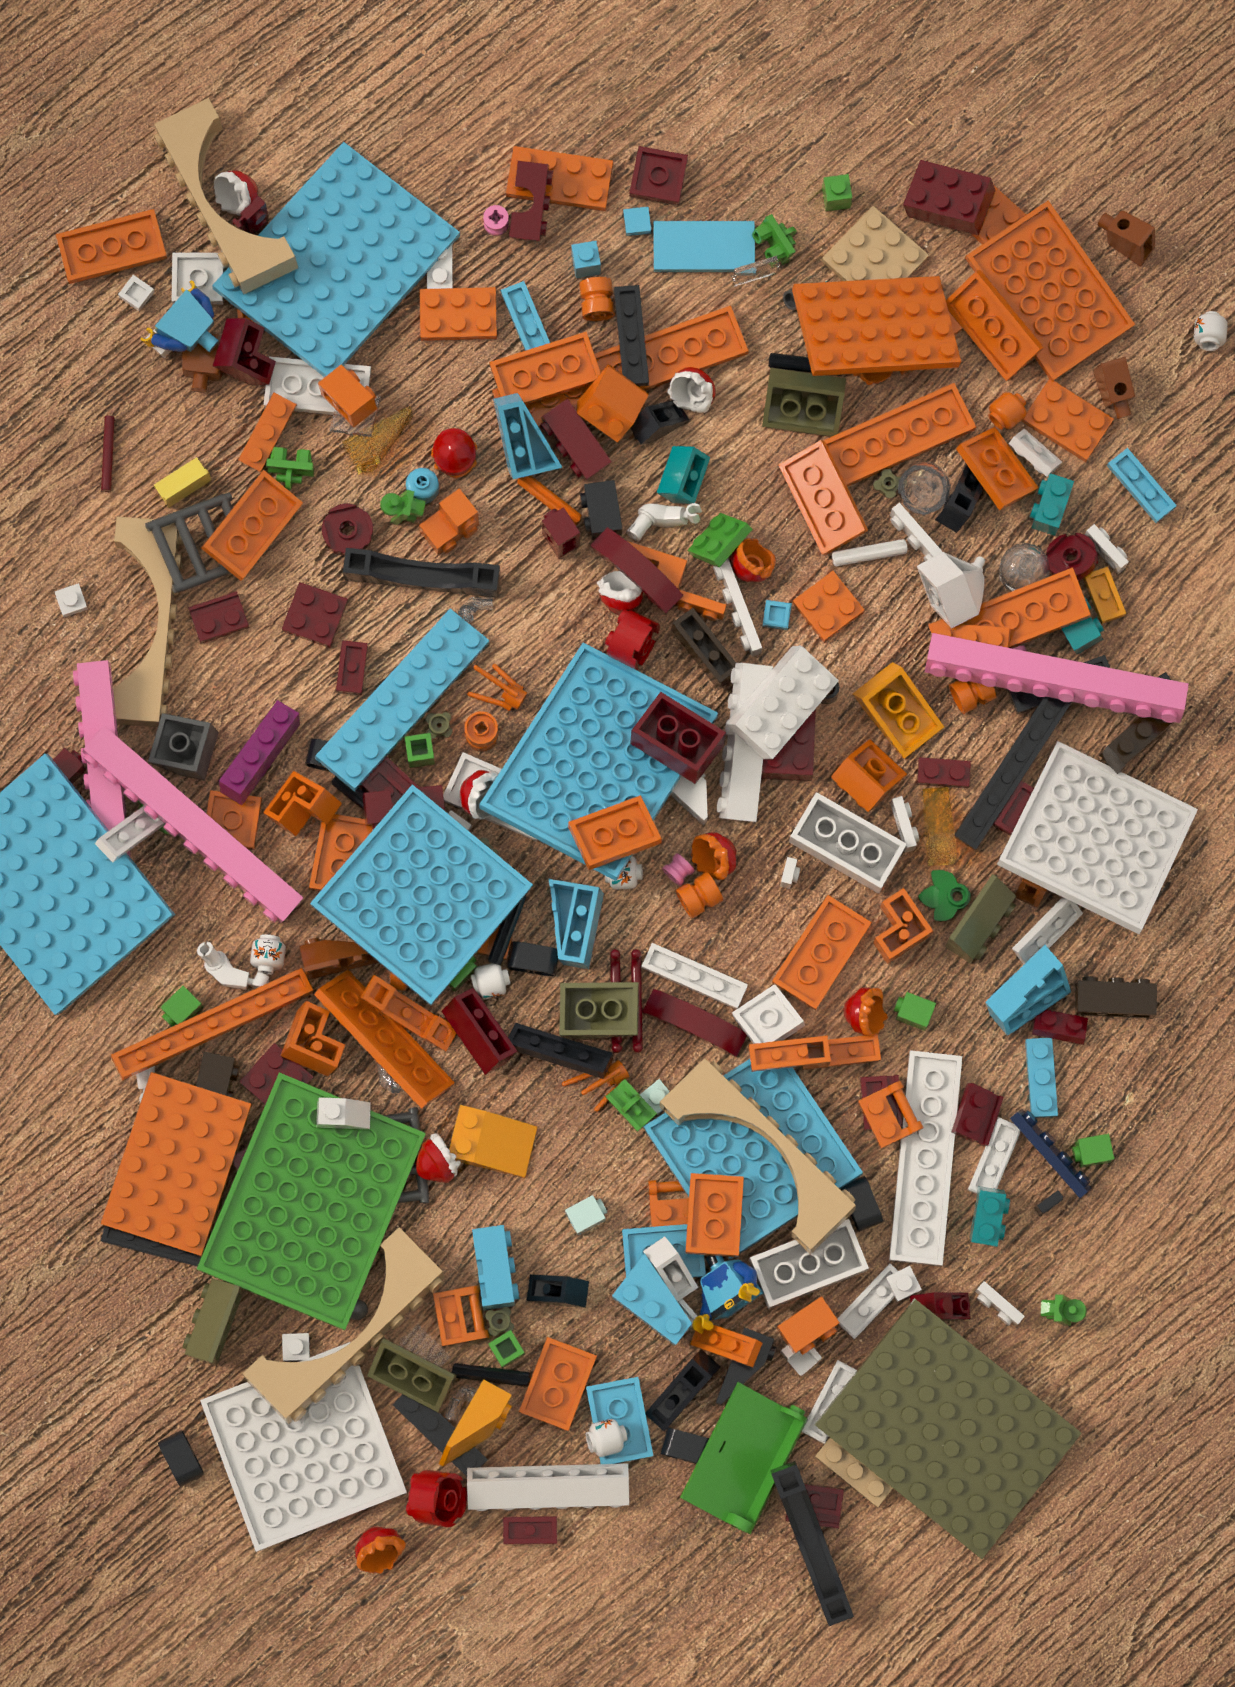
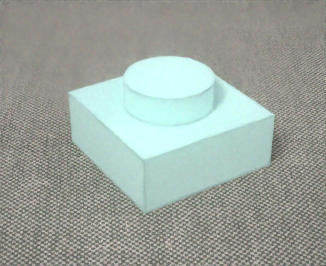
M658 1079L642 1092L640 1096L658 1115L663 1111L660 1108V1101L670 1091Z

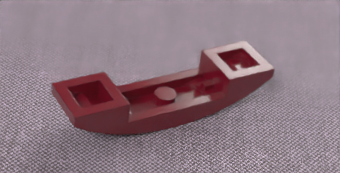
M607 527L590 545L605 561L611 562L647 595V598L665 614L683 597L680 590L651 561Z
M653 989L642 1013L696 1036L736 1058L747 1037L743 1030L727 1021L656 989Z

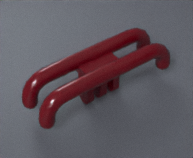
M617 949L610 952V982H621V954ZM634 949L631 952V982L639 983L638 1035L632 1036V1046L634 1052L640 1053L643 1050L641 951ZM611 1037V1046L614 1053L622 1051V1037Z

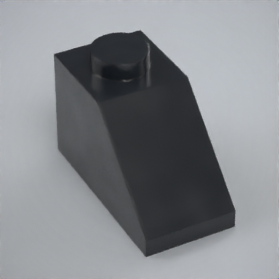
M673 400L645 407L638 414L634 424L631 426L634 437L642 445L657 441L687 423L689 418L684 410L678 408Z
M530 1274L526 1301L586 1308L589 1281L568 1276Z

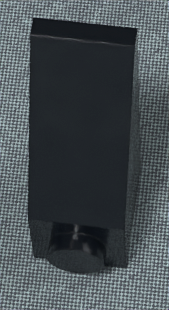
M966 463L935 519L956 533L971 516L983 490V486Z
M744 1327L742 1335L756 1339L763 1344L753 1368L731 1361L716 1400V1405L721 1406L731 1396L737 1382L741 1384L746 1383L765 1365L766 1360L772 1361L777 1348L772 1345L774 1338Z
M701 1349L645 1412L646 1416L665 1431L721 1366Z

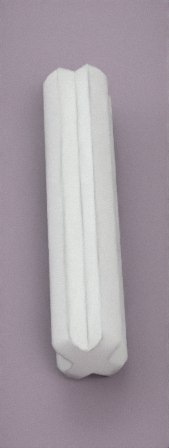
M904 539L835 551L832 553V561L834 566L837 567L907 553V543Z

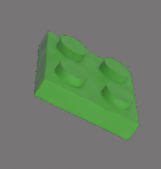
M719 513L718 516L710 521L705 531L694 539L692 546L687 551L694 558L720 568L753 529L744 521Z

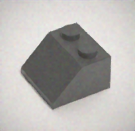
M162 713L148 762L177 775L205 781L219 732L209 722Z

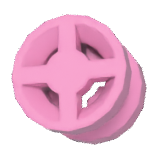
M493 205L484 212V227L489 234L499 236L507 231L509 216L505 208Z
M677 853L673 856V861L662 868L663 872L678 886L684 883V878L687 875H692L695 872L694 868Z

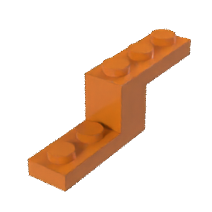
M629 542L651 561L678 589L680 588L687 567V560ZM680 590L683 597L676 603L679 610L687 612L694 608L705 619L711 621L723 620L726 604Z
M878 1034L828 1040L827 1035L749 1044L752 1072L802 1066V1070L881 1061Z

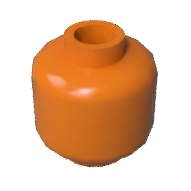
M1004 392L990 404L988 417L998 429L1011 430L1026 417L1027 412L1024 407L1026 401L1018 393L1014 395L1010 392Z

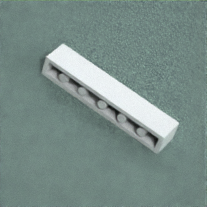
M749 663L735 664V668L731 672L733 692L728 698V708L731 709L730 719L771 672L773 666ZM725 725L728 739L722 753L725 767L720 775L722 795L717 802V812L720 813L719 818L756 822L763 758L732 729Z
M628 1464L467 1468L468 1510H513L515 1508L538 1510L550 1507L566 1509L568 1507L593 1508L595 1506L617 1508L629 1505Z

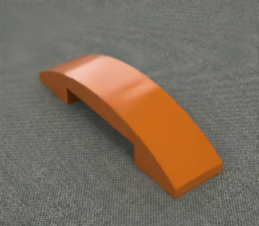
M373 975L360 997L391 1020L445 1052L457 1034L449 1022L440 1016L434 1015L398 992L396 988L376 975Z

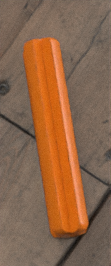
M533 476L518 478L517 483L549 509L560 510L564 507L574 524L577 526L580 523L582 515Z

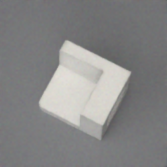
M787 1345L780 1352L800 1376L822 1359L814 1348L804 1355L800 1351L794 1355Z

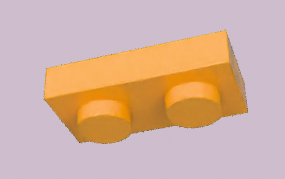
M1108 567L1093 571L1083 578L1101 624L1126 615Z

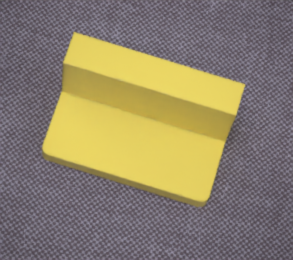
M196 457L154 484V487L169 508L212 480L208 470L204 469Z

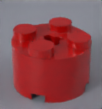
M624 609L618 617V626L615 632L611 631L608 634L605 645L608 646L607 653L609 657L638 670V664L642 666L646 662L656 641L652 640L654 632L659 634L660 624L632 610L627 611Z
M424 1470L413 1474L410 1480L411 1488L406 1505V1513L421 1524L453 1527L456 1524L453 1522L457 1517L462 1518L467 1506V1489L462 1487L460 1481L463 1480L462 1477L455 1473Z

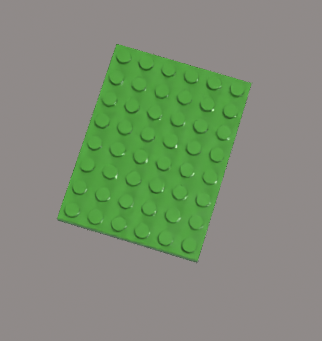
M279 1072L196 1270L227 1283L240 1286L244 1290L345 1331L426 1133L371 1110L370 1129L316 1128L318 1099L340 1097Z

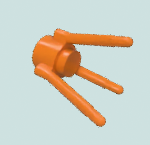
M493 664L492 668L509 683L508 686L478 665H474V670L504 690L501 698L505 699V701L474 692H468L467 695L501 706L508 711L512 707L518 710L528 694L523 690L524 687L516 683L497 664Z
M617 1060L613 1064L611 1063L604 1079L601 1078L582 1090L581 1094L586 1095L607 1082L610 1087L615 1085L606 1094L608 1095L624 1079H628L630 1076L624 1065ZM580 1074L563 1081L562 1086L579 1082L592 1075ZM604 1097L594 1110L598 1112L608 1100Z

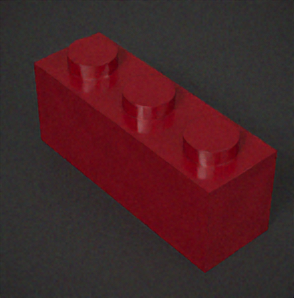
M568 398L541 417L543 421L540 424L548 436H554L558 442L555 447L563 458L568 456L572 462L570 468L578 479L582 477L585 481L612 462L580 415L577 414Z
M474 987L455 996L441 1011L485 1075L505 1065L518 1052Z

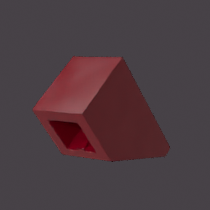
M933 1292L910 1296V1303L915 1298L942 1321L971 1319L968 1293Z

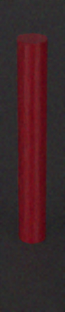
M110 415L104 417L102 492H111L115 417Z

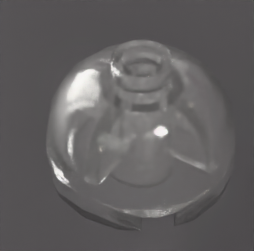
M931 462L914 464L902 474L898 484L899 495L901 494L905 507L914 513L922 515L939 510L947 501L951 489L947 473L943 468Z
M1016 544L1008 549L1000 560L998 570L1000 580L1006 589L1014 591L1045 579L1050 574L1049 558L1043 549L1035 544Z

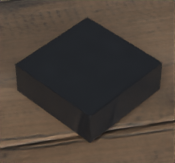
M1057 1190L1034 1209L1042 1216L1060 1203L1064 1197Z

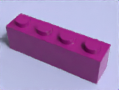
M276 701L220 778L219 787L222 794L243 805L300 726L298 712L282 702Z

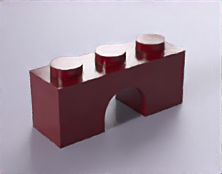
M518 161L515 186L529 189L533 194L534 202L532 207L526 212H512L510 238L541 241V236L546 237L547 221H543L544 211H549L550 196L546 195L547 185L552 186L553 170H549V164Z
M442 785L417 787L445 811ZM390 790L367 792L362 795L366 826L372 825V830L394 806Z

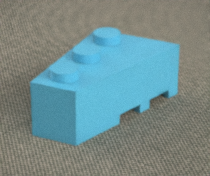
M515 393L494 398L493 401L507 468L512 479L563 468L520 395Z
M549 879L558 959L566 966L589 969L604 893L599 887Z
M1044 945L985 1003L990 1016L1008 1036L1071 993V989L1062 963Z
M504 1225L472 1229L483 1310L515 1306L514 1300L519 1299L517 1283L512 1284L511 1273H516L514 1257L508 1258L507 1247L512 1246L510 1231H505Z
M644 1253L614 1292L612 1298L676 1346L692 1323Z

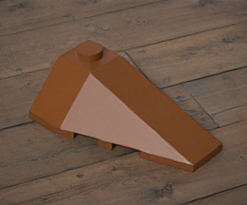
M312 938L304 941L305 945L299 946L308 980L379 963L355 942L320 941L319 938Z

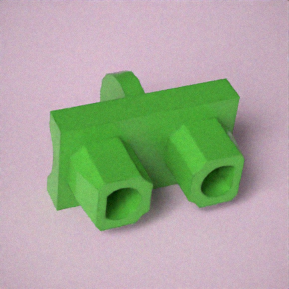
M772 214L766 216L762 224L752 233L756 243L761 244L768 241L771 246L765 251V257L770 264L781 262L784 265L790 261L789 258L796 252L793 248L796 242L792 237L797 233L795 227L787 229L784 223L778 224Z
M273 447L271 458L267 459L266 467H268V473L277 474L276 480L278 482H285L286 489L291 490L292 483L302 484V476L314 477V465L310 450H297L296 461L287 460V449Z
M406 490L401 495L395 493L386 494L380 501V508L384 514L394 516L391 518L390 523L398 525L404 520L414 523L417 517L423 516L425 501L413 498L415 491Z
M626 1079L605 1096L637 1132L657 1115Z
M1055 1294V1300L1041 1301V1316L1047 1319H1054V1322L1063 1326H1071V1322H1080L1087 1314V1308L1082 1301L1070 1299L1065 1295Z

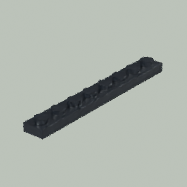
M1043 697L953 837L973 850L978 848L1072 702H1063L1056 698Z

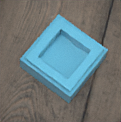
M649 207L623 209L626 236L651 234Z
M766 600L762 627L788 630L792 603Z

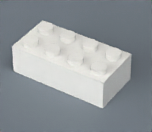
M792 646L726 725L763 759H773L839 680L803 646Z
M817 792L789 839V843L878 894L907 845L905 842Z
M849 1219L845 1220L811 1255L796 1240L752 1256L749 1259L751 1267L757 1271V1282L763 1291L762 1295L768 1310L864 1273L869 1269Z

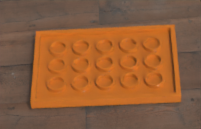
M1049 200L965 256L974 272L981 270L1042 344L1044 348L1034 358L1052 381L1135 326L1131 317Z
M940 276L794 284L792 288L812 376L957 368L961 364Z
M151 1072L100 1224L202 1256L252 1104Z

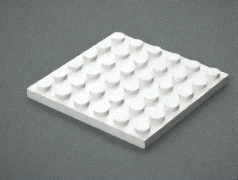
M1057 741L997 865L1140 934L1198 809L1125 773L1120 772L1117 774L1110 766Z
M351 1342L343 1344L331 1350L325 1351L313 1357L307 1358L300 1362L323 1358L325 1356H328L339 1351ZM359 1364L355 1367L353 1365L345 1371V1377L338 1384L334 1385L332 1383L325 1390L326 1394L319 1402H312L305 1409L307 1411L305 1415L297 1422L292 1421L290 1424L248 1382L200 1400L256 1552L407 1493Z

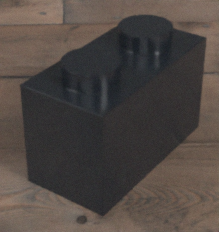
M615 480L584 484V493H580L582 508H587L588 517L584 518L586 533L591 532L592 540H596L608 527L622 536V523Z

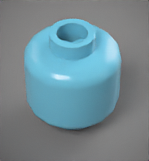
M418 468L410 472L406 478V490L415 491L413 498L423 500L427 504L437 497L439 482L433 471L428 468Z

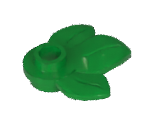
M933 870L931 878L934 886L923 890L919 894L918 899L925 906L935 909V921H947L954 917L957 910L963 909L969 904L971 894L965 885L957 883L952 873L944 870ZM960 893L962 900L955 901L953 894Z

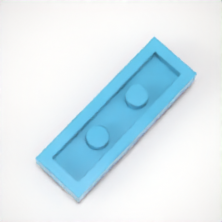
M522 281L502 289L501 295L524 350L550 343L525 282Z
M1128 448L1107 464V467L1155 523H1158L1176 508L1177 505Z
M1052 1038L1026 1039L1030 1112L1035 1118L1057 1117L1058 1108Z

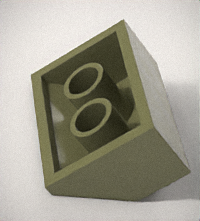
M770 368L762 427L831 437L837 435L840 426L846 378L826 375L812 376V373Z
M992 874L949 937L945 947L970 964L974 958L980 960L987 950L984 943L989 937L994 939L1002 926L998 923L1003 915L1008 918L1016 907L1012 903L1016 895L997 876Z
M213 1278L210 1284H205L201 1294V1298L204 1299L201 1309L197 1308L192 1318V1323L195 1324L192 1334L187 1333L182 1348L186 1349V1356L214 1366L218 1365L244 1293L240 1286Z
M385 1338L381 1341L367 1375L436 1412H439L457 1377L456 1374Z

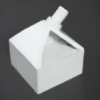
M943 552L917 565L931 607L950 628L979 615L984 592L983 566L985 559L983 557H976L974 563L970 564Z

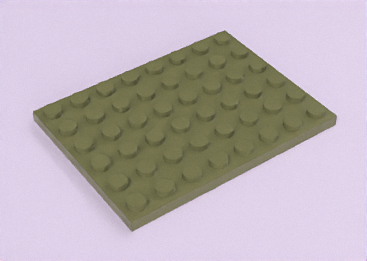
M915 1298L814 1424L981 1559L984 1558L1082 1434Z

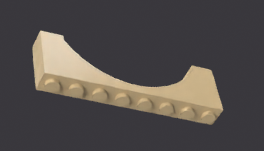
M207 98L155 123L157 134L154 135V138L160 149L163 147L166 149L165 159L170 168H176L178 173L175 174V177L180 187H186L189 193L185 194L192 208L197 207L199 213L196 216L202 228L207 226L210 233L207 234V237L213 248L218 246L221 253L217 255L223 267L228 266L232 273L228 275L235 288L239 286L244 295L298 269L295 255L284 236L274 239L242 231L221 218L206 200L202 184L203 166L213 139L218 132L223 130L220 118L210 99Z
M117 517L115 545L117 548L125 549L144 568L154 585L159 610L156 634L146 657L129 677L113 688L117 724L158 727L162 713L167 714L168 706L164 704V695H169L170 679H166L167 670L172 668V654H169V644L173 645L175 639V629H171L172 619L176 620L177 604H173L175 593L173 592L172 585L174 583L152 531L148 532L145 527V523L154 519ZM175 523L162 527V531L177 566L181 570L182 554H178L179 545H183V541Z
M704 1058L660 1101V1108L678 1126L683 1121L697 1119L724 1120L745 1126L768 1140L787 1163L797 1190L798 1218L791 1237L811 1255L855 1211L856 1205L853 1203L855 1198L847 1190L841 1191L835 1185L836 1180L829 1172L824 1171L822 1173L816 1167L817 1161L809 1153L803 1154L797 1148L798 1143L789 1134L784 1136L778 1130L779 1124L771 1116L765 1117L759 1111L761 1107L751 1097L746 1099L740 1093L742 1091L741 1087L733 1079L728 1081L722 1075L723 1070L714 1061L709 1063Z
M400 1227L380 1244L386 1261V1279L383 1295L374 1317L355 1340L333 1354L311 1361L278 1362L266 1360L262 1355L242 1373L247 1382L288 1424L292 1421L297 1422L307 1412L305 1409L312 1402H319L325 1396V1390L332 1383L334 1385L338 1384L345 1377V1371L353 1365L355 1367L361 1363L366 1356L364 1353L371 1347L376 1348L379 1346L383 1338H385L384 1334L391 1328L393 1330L398 1328L405 1320L404 1316L410 1310H417L423 1304V1298L429 1292L434 1293L443 1285L444 1282L442 1280L445 1278L443 1271Z

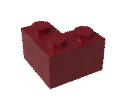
M227 318L213 367L248 385H269L276 361L258 352L264 327L247 318Z

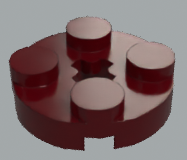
M350 503L337 505L328 512L325 520H323V539L332 552L338 555H345L346 548L365 549L370 545L373 536L372 520L369 514L357 507V505ZM349 523V526L355 527V530L351 532V535L346 536L340 530L344 529V524Z
M1075 533V535L1067 536V534L1058 536L1049 544L1046 551V562L1052 575L1073 567L1078 582L1091 574L1099 561L1094 542L1088 536L1081 533ZM1077 554L1076 559L1073 561H1068L1066 556Z

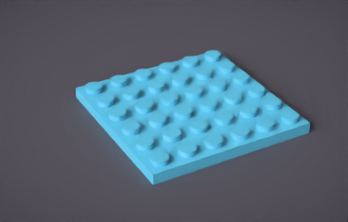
M412 784L312 900L310 905L429 1005H432L528 893L533 884Z
M750 1059L723 1075L728 1081L733 1079L741 1087L742 1091L740 1093L746 1099L749 1097L754 1099L761 1107L759 1111L765 1117L771 1116L779 1124L778 1130L784 1136L787 1134L792 1136L798 1143L797 1148L803 1154L809 1153L817 1161L816 1167L822 1173L824 1171L829 1172L836 1180L835 1185L839 1189L863 1175L862 1170L793 1067L752 1072ZM666 1113L643 1126V1129L688 1197L691 1173L744 1177L739 1254L798 1217L797 1190L791 1171L779 1151L755 1131L740 1124L715 1119L683 1121L678 1126Z

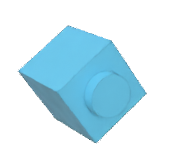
M597 241L571 245V256L576 278L601 274Z

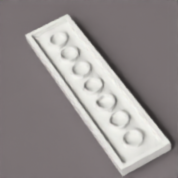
M911 1050L909 1052L905 1096L917 1121H921L924 1128L901 1139L889 1261L934 1266L943 1265L955 1134L951 1133L957 1115L962 1056ZM904 1116L902 1122V1129L908 1127V1124Z

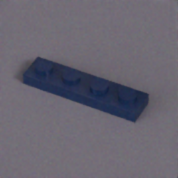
M1021 1109L1010 1118L1079 1198L1092 1189L1089 1185V1178L1082 1171L1078 1172L1071 1165L1073 1161L1065 1151L1062 1150L1060 1152L1056 1148L1054 1138L1047 1131L1042 1132L1036 1125L1038 1121L1031 1112H1025Z

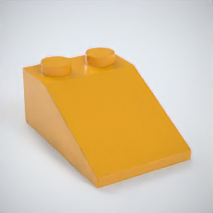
M893 662L852 693L866 714L904 759L944 728L904 669Z
M460 1105L449 1150L450 1153L456 1155L455 1160L461 1163L525 1178L538 1127L484 1110Z
M483 1379L446 1444L439 1465H447L491 1437L496 1428L501 1430L512 1408L508 1404L512 1395Z

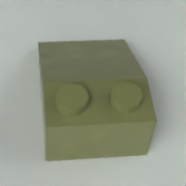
M638 982L560 983V1036L567 1039H597L638 1035Z

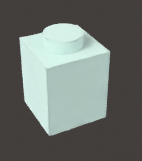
M593 1195L565 1210V1214L577 1236L604 1222L606 1219L604 1214L607 1213L602 1200H596Z

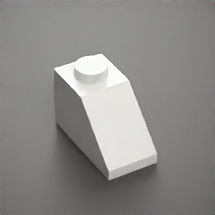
M703 773L696 784L681 776L670 795L704 825L708 818L705 774Z
M319 1098L317 1101L316 1128L370 1129L371 1102L346 1098Z
M663 1237L643 1251L677 1302L698 1288L679 1253L666 1237Z

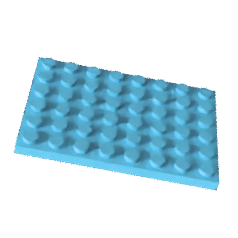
M343 142L258 235L274 239L284 236L295 255L298 269L243 295L239 286L236 288L233 286L228 275L232 272L228 267L212 285V288L252 321L264 327L266 332L323 377H326L341 364L344 366L427 274L446 248L448 249L460 237V232Z
M582 643L480 802L479 809L586 865L568 828V822L640 795L654 821L681 778V775L630 744L631 730L660 692L666 694L712 724L718 718V712ZM632 855L594 868V870L617 881Z
M44 754L0 792V945L55 1015H59L175 916V913L127 853L112 863L95 845L96 841L109 830L50 755Z

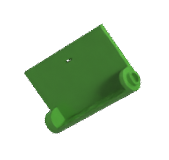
M737 1382L680 1498L751 1535L775 1487L770 1470L787 1463L808 1420L804 1416L805 1411L794 1405H791L790 1408L781 1406Z

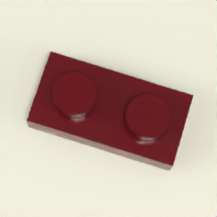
M342 640L336 693L362 695L368 643Z
M919 757L917 785L969 788L971 761Z
M1046 1009L1034 1017L1032 1035L1084 1045L1088 1018Z
M557 1516L503 1517V1544H557Z

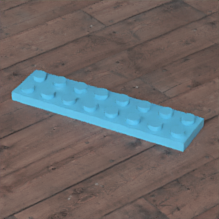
M450 608L315 755V759L353 791H356L486 648L489 640Z

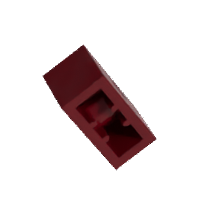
M564 507L560 510L553 509L544 515L542 535L558 559L580 546V531Z

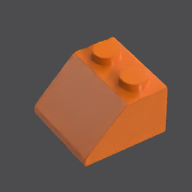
M608 364L577 401V414L618 443L634 424L649 394Z
M869 739L843 761L831 778L841 789L845 790L855 799L860 807L869 812L905 778L907 773Z

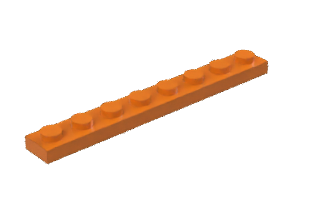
M300 968L111 1054V1059L123 1081L313 994V989L303 969Z

